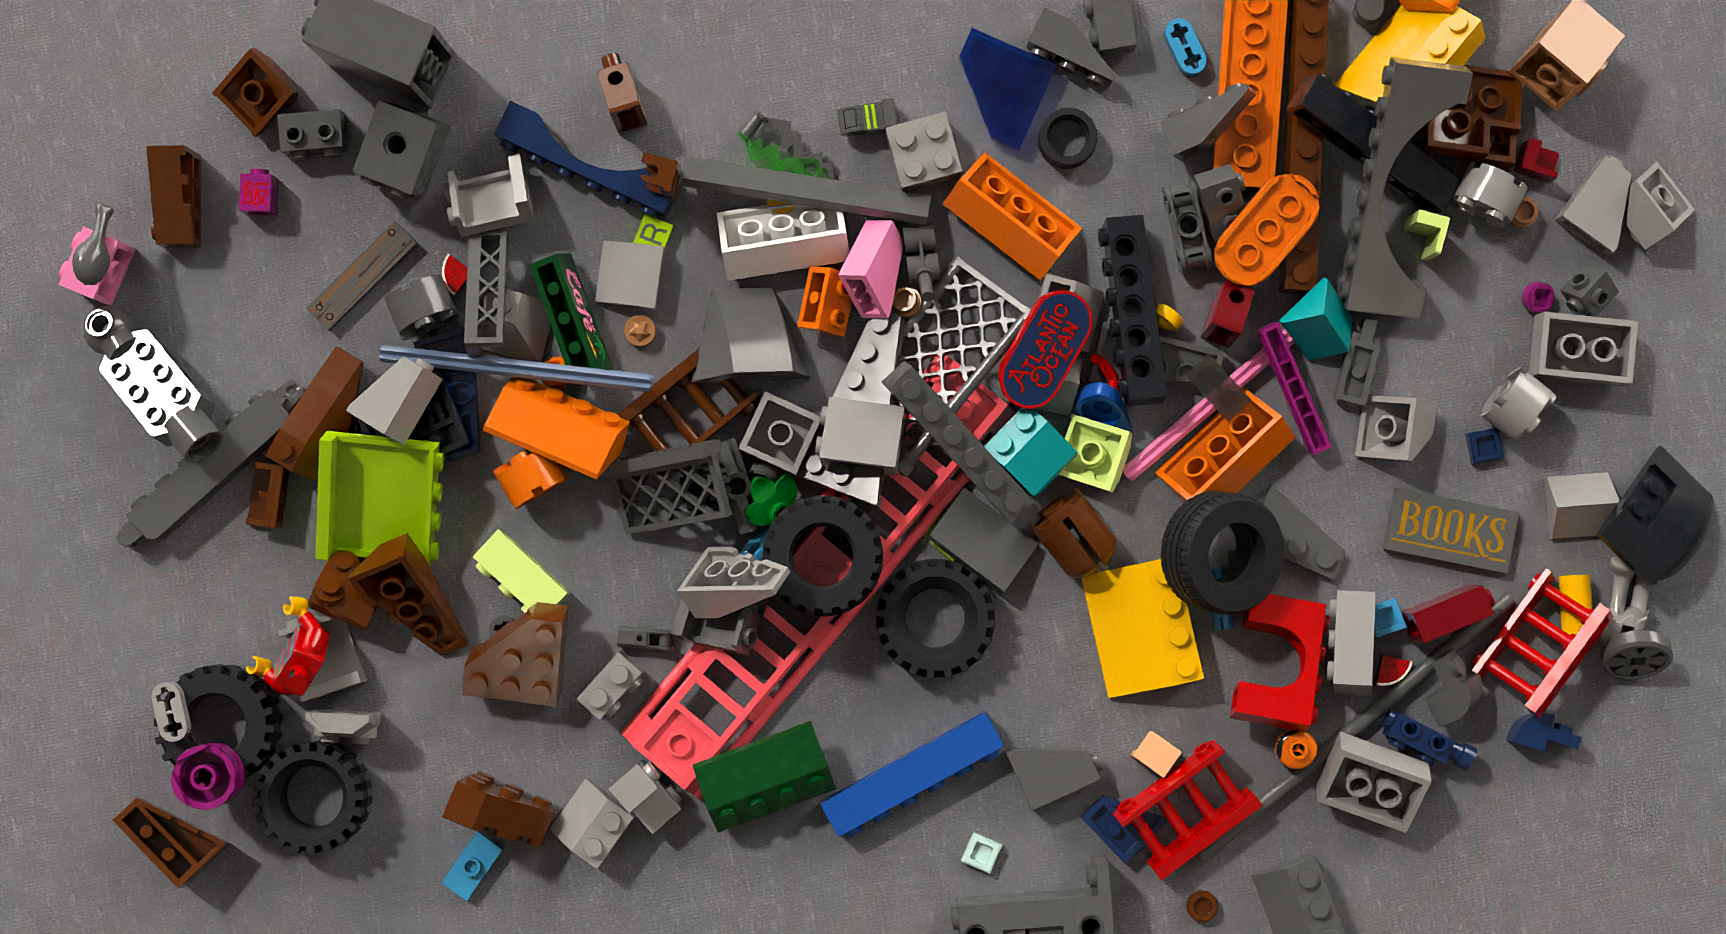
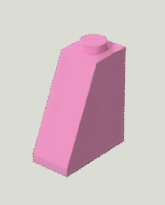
M866 220L838 274L861 318L888 319L891 314L904 241L893 221Z

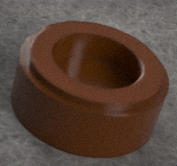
M1199 889L1193 891L1188 896L1186 910L1194 920L1208 922L1216 916L1218 902L1212 893Z

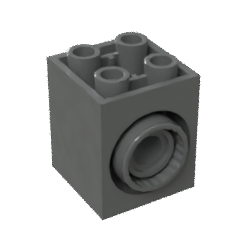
M378 100L352 172L360 174V181L376 187L378 185L382 187L390 186V193L403 198L410 197L414 199L415 195H425L451 125L398 104ZM404 139L406 142V148L402 152L400 145L402 140Z

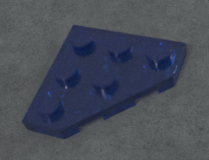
M971 28L959 55L966 78L990 139L1019 151L1057 65Z

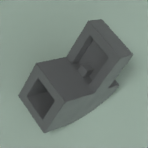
M1454 649L1444 652L1432 662L1443 687L1437 688L1425 698L1439 727L1463 717L1478 703L1482 694L1480 674L1477 673L1468 677L1466 666L1463 660L1457 656Z

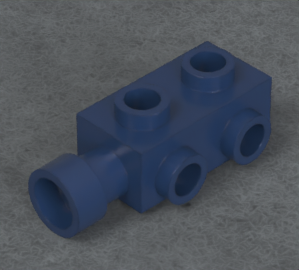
M1389 709L1382 721V726L1385 727L1382 734L1390 737L1389 744L1403 751L1410 747L1418 751L1417 758L1431 765H1434L1435 761L1445 764L1447 759L1453 761L1454 766L1467 771L1475 760L1477 748L1467 743L1461 745L1444 734L1399 712Z

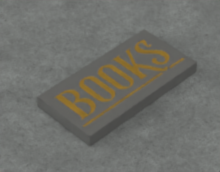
M1395 488L1383 549L1508 574L1519 512Z

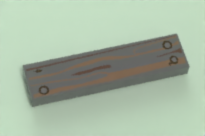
M394 221L306 309L327 330L331 331L418 243Z

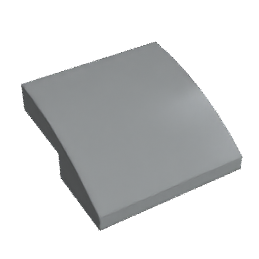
M603 241L595 302L625 307L634 306L656 309L664 247Z

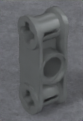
M1188 181L1187 185L1173 188L1163 186V200L1169 216L1180 273L1183 274L1187 272V269L1201 266L1212 268V254L1205 234L1195 181ZM1183 220L1191 221L1195 226V232L1191 234L1184 233L1180 228V222Z

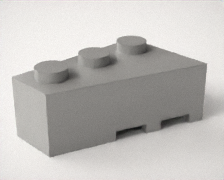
M1337 590V599H1330V618H1336L1335 630H1329L1328 649H1335L1334 661H1328L1327 680H1333L1334 695L1372 696L1376 592Z

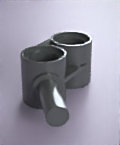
M931 222L927 223V225L902 226L905 254L907 253L906 265L909 284L918 283L922 299L929 302L934 298L932 281H940L938 256L934 252L936 250L934 224Z

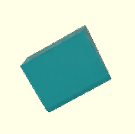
M1324 277L1279 320L1303 356L1308 360L1350 352L1353 316L1349 310L1345 309L1344 303L1328 279Z

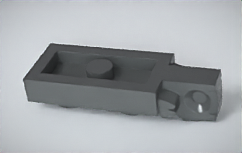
M1362 318L1359 331L1351 333L1350 352H1345L1333 399L1366 406L1381 348L1379 345L1380 338L1374 337L1378 321Z

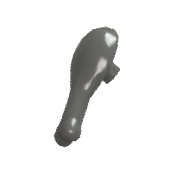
M103 203L96 204V219L93 232L89 238L75 249L73 254V272L76 278L84 285H96L102 281L110 266L105 234L108 221L112 217L114 210Z

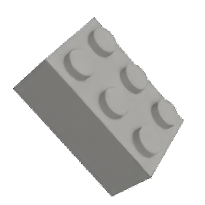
M1553 312L1534 315L1529 373L1535 378L1612 386L1633 384L1638 321Z
M1339 732L1316 781L1317 801L1407 833L1431 784L1430 767L1427 762Z

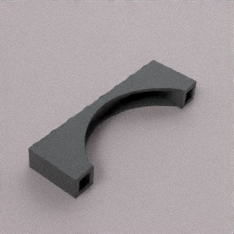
M1390 57L1389 66L1385 65L1381 78L1382 84L1385 85L1383 96L1378 97L1375 106V115L1378 116L1376 128L1371 129L1369 135V147H1372L1370 159H1366L1363 165L1362 175L1366 179L1364 189L1359 190L1357 195L1356 207L1359 209L1357 221L1353 220L1350 229V238L1353 239L1351 251L1347 250L1345 254L1344 269H1347L1345 281H1340L1338 296L1344 303L1346 310L1416 319L1421 317L1426 288L1420 280H1412L1400 268L1390 251L1382 222L1383 192L1395 159L1412 136L1427 122L1457 104H1467L1473 72L1466 66Z

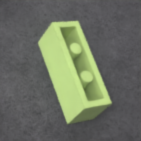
M498 529L473 556L478 562L475 567L487 578L493 575L501 583L498 588L508 598L512 600L516 597L524 604L521 607L524 613L536 602L560 605L571 593L503 529Z

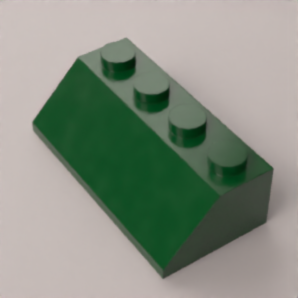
M811 721L692 764L706 807L718 833L836 789L829 764Z

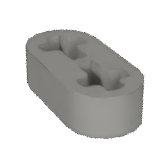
M175 682L160 683L153 689L151 694L158 730L165 740L170 742L180 741L186 738L191 731V721L183 689ZM166 687L168 692L174 691L175 698L170 699L172 710H170L167 700H161V695L165 693ZM171 713H173L174 721L176 723L181 722L182 729L177 731L178 736H176L174 731L169 732L168 725H171L173 722Z

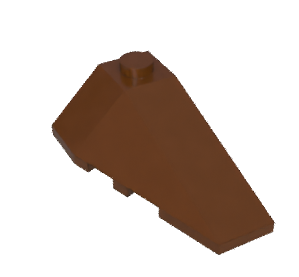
M335 347L280 427L265 456L294 473L318 481L319 440L326 431L349 433V430H352V414L347 412L346 409L358 398L364 362L340 347Z

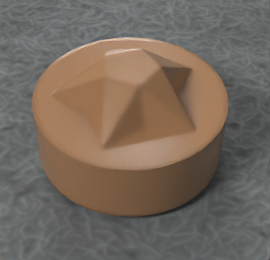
M633 316L625 325V337L634 346H647L655 339V324L647 316Z

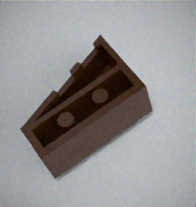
M185 145L146 146L153 222L151 224L153 240H155L156 245L163 248L201 247V155Z
M136 797L113 819L120 829L177 888H185L231 844L143 798Z

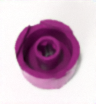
M207 743L192 747L183 752L176 761L171 775L172 789L176 797L187 806L189 805L199 810L213 809L230 802L243 788L245 783L244 766L238 754L226 744ZM211 772L213 777L205 781L204 775Z

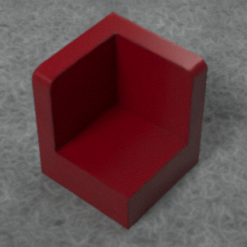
M1529 138L1522 143L1514 172L1547 183L1556 180L1558 172L1554 170L1559 153L1542 148L1543 141Z

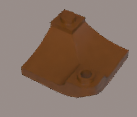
M1464 65L1473 72L1467 104H1457L1425 124L1424 151L1446 154L1468 162H1475L1477 168H1480L1481 164L1484 163L1508 172L1515 164L1516 134L1521 130L1522 82L1507 70Z

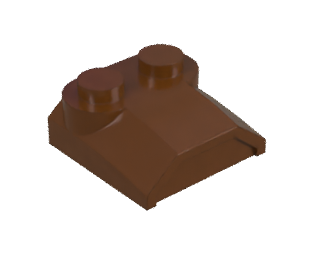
M250 48L212 94L217 96L252 132L254 137H258L273 122L277 115L296 102L298 89L294 81L269 56L256 48Z
M348 551L336 552L331 555L318 577L308 601V608L367 631L370 620L378 606L372 607L365 602L348 580L349 574L360 565L357 556Z

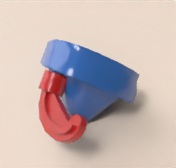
M1097 353L1090 356L1091 362L1098 364L1109 382L1108 384L1095 382L1081 388L1077 392L1074 401L1075 415L1130 431L1133 435L1124 401L1118 395L1117 373L1103 356Z

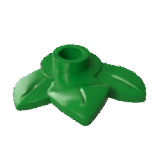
M785 472L775 483L762 476L755 477L750 488L751 497L754 502L744 509L745 515L755 525L768 524L770 526L776 519L777 511L781 509L782 512L786 507L791 506L797 497V485L791 473Z

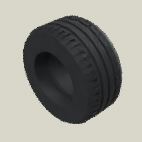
M1208 491L1191 497L1174 512L1163 534L1160 557L1162 571L1165 574L1169 587L1183 602L1195 608L1217 614L1236 615L1256 607L1268 597L1275 587L1283 568L1285 555L1284 539L1277 519L1262 502L1245 495L1222 491ZM1229 525L1236 539L1235 558L1230 569L1221 578L1215 580L1209 567L1210 546L1217 533Z

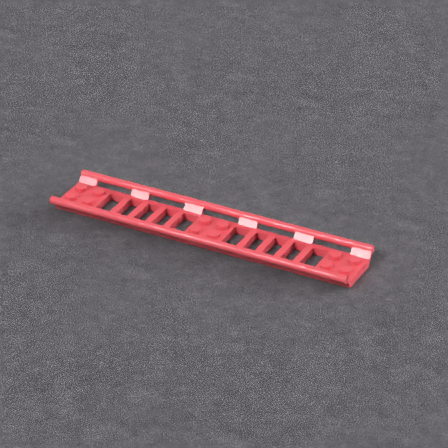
M947 355L945 356V370L957 369L961 366ZM940 357L933 359L924 370V374L940 370ZM961 373L946 377V391L958 392L965 383ZM941 377L926 380L928 385L930 383L933 384L931 388L936 393L941 391ZM981 382L955 415L980 442L989 432L992 434L983 445L985 446L1016 413L1007 403ZM909 413L906 419L914 417ZM910 423L906 426V432L911 428V426L914 423ZM926 451L920 456L918 460L938 476L926 492L909 477L902 476L899 471H897V476L888 475L915 497L918 502L905 516L880 495L882 498L880 510L895 521L898 526L886 540L880 536L883 546L882 571L875 588L861 604L841 614L833 625L829 622L834 616H821L805 636L766 604L763 616L794 641L797 646L784 660L757 637L756 643L752 648L777 668L765 684L725 650L694 644L620 733L635 749L668 777L701 801L703 795L692 764L717 756L748 719L751 721L750 724L727 751L749 744L970 481L963 471L959 473L954 481L950 479L959 468L953 460L945 468ZM825 488L820 495L835 497L838 492ZM843 494L839 496V498L846 501L851 499V497ZM930 503L932 507L896 550L893 553L889 550ZM827 526L814 527L793 551V562L798 574L805 581L816 586H830L838 583L848 574L853 562L821 534ZM810 647L812 650L808 653V655L802 660V662L797 666V668L792 672V674L787 678V680L782 684V686L776 691V693L773 696H770L769 693L775 688V686L780 682V680L785 676V674L790 670V668L795 664V662L801 657V655L806 651V649ZM716 659L756 692V695L745 708L704 674ZM690 669L692 671L691 674L652 719L650 715ZM695 683L736 716V719L721 736L680 702Z

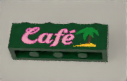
M558 253L529 264L565 365L613 370L572 254Z

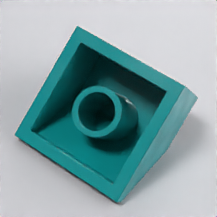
M1021 408L984 446L1006 472L1034 498L1079 454L1037 411Z

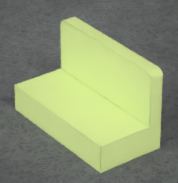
M1418 210L1406 218L1404 231L1427 236L1421 260L1429 261L1441 254L1450 221L1449 217Z

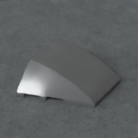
M772 288L711 290L704 322L705 330L702 344L698 350L699 358L692 383L721 382L724 379L780 377V380L811 378Z

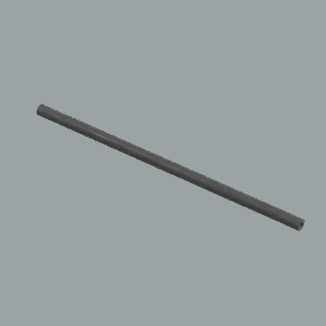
M1505 593L1495 601V606L1492 607L1495 615L1461 629L1408 673L1403 680L1396 683L1317 749L1314 761L1308 767L1292 769L1258 798L1263 806L1199 852L1197 855L1204 863L1325 764L1339 732L1354 737L1360 735L1389 709L1436 672L1432 664L1436 658L1452 649L1455 650L1456 654L1459 653L1516 605L1514 599L1508 593Z

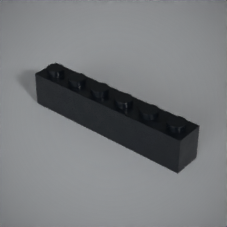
M1317 73L1304 78L1286 110L1363 166L1365 160L1370 159L1372 147H1369V135L1371 129L1376 128L1378 116L1375 115L1374 111L1367 110L1359 104L1358 98L1353 94L1343 92L1335 86L1334 80L1329 76ZM1408 141L1395 159L1388 174L1386 184L1419 209L1431 213L1444 212L1461 180L1453 174V170L1450 167L1436 162L1430 157L1428 151H1424V148L1415 146Z

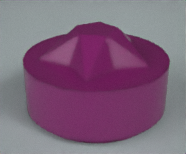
M1539 281L1529 283L1522 293L1523 306L1528 311L1534 313L1548 311L1555 299L1553 288L1549 284Z

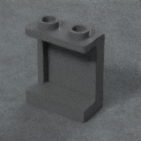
M681 598L671 634L684 642L749 656L751 648L757 640V628L760 618L766 610V599L720 618H694Z

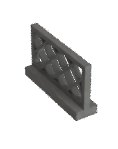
M714 439L615 459L603 472V476L611 477L625 534L724 518L732 515L716 454L722 451L720 440ZM707 462L711 474L708 482L697 474L700 465ZM676 468L687 475L683 486L671 478ZM650 473H653L662 480L657 491L646 483ZM623 478H628L637 485L632 495L625 491ZM692 481H695L704 488L699 499L688 491ZM667 485L679 493L674 504L663 496ZM642 490L653 498L649 508L638 501ZM709 493L717 498L719 511H713L704 504ZM684 498L695 506L691 516H688L679 509ZM658 503L670 511L666 520H662L654 513ZM633 508H636L645 515L640 525L634 526L631 515Z

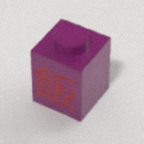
M250 169V174L240 173L239 211L246 215L277 216L279 179L269 174L267 169Z

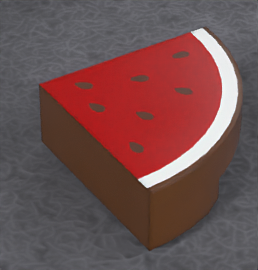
M1381 655L1374 685L1391 686L1400 682L1410 672L1413 662Z

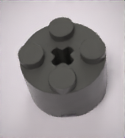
M431 275L410 282V287L403 291L399 287L384 298L402 341L416 337L420 334V331L425 329L428 334L439 331L445 327L444 322L451 321L459 316L448 287L440 275Z

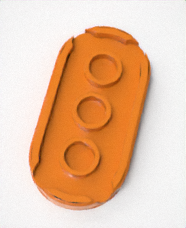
M1284 174L1268 180L1217 241L1214 253L1215 262L1224 278L1238 285L1250 286L1263 282L1276 270L1318 218L1320 208L1317 190L1310 181L1299 175Z

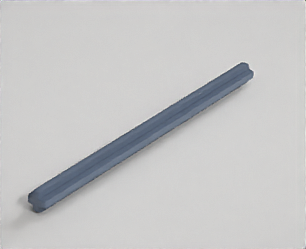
M390 345L381 346L379 351V360L385 363L395 364L404 356L414 363L417 358H420L434 366V368L644 392L652 391L654 385V377L650 374L488 356L469 357L468 354Z

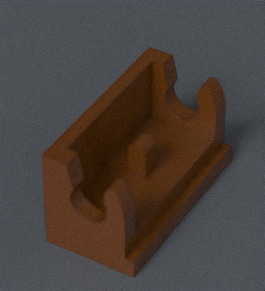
M644 152L641 161L647 165L646 170L652 173L651 177L641 175L642 180L647 183V189L653 193L665 195L668 200L674 201L682 173L678 161Z
M254 462L255 471L246 524L282 528L290 470L282 465Z

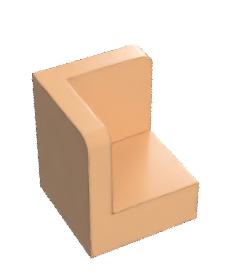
M1149 731L1139 747L1133 750L1130 755L1164 778L1182 752L1155 732Z

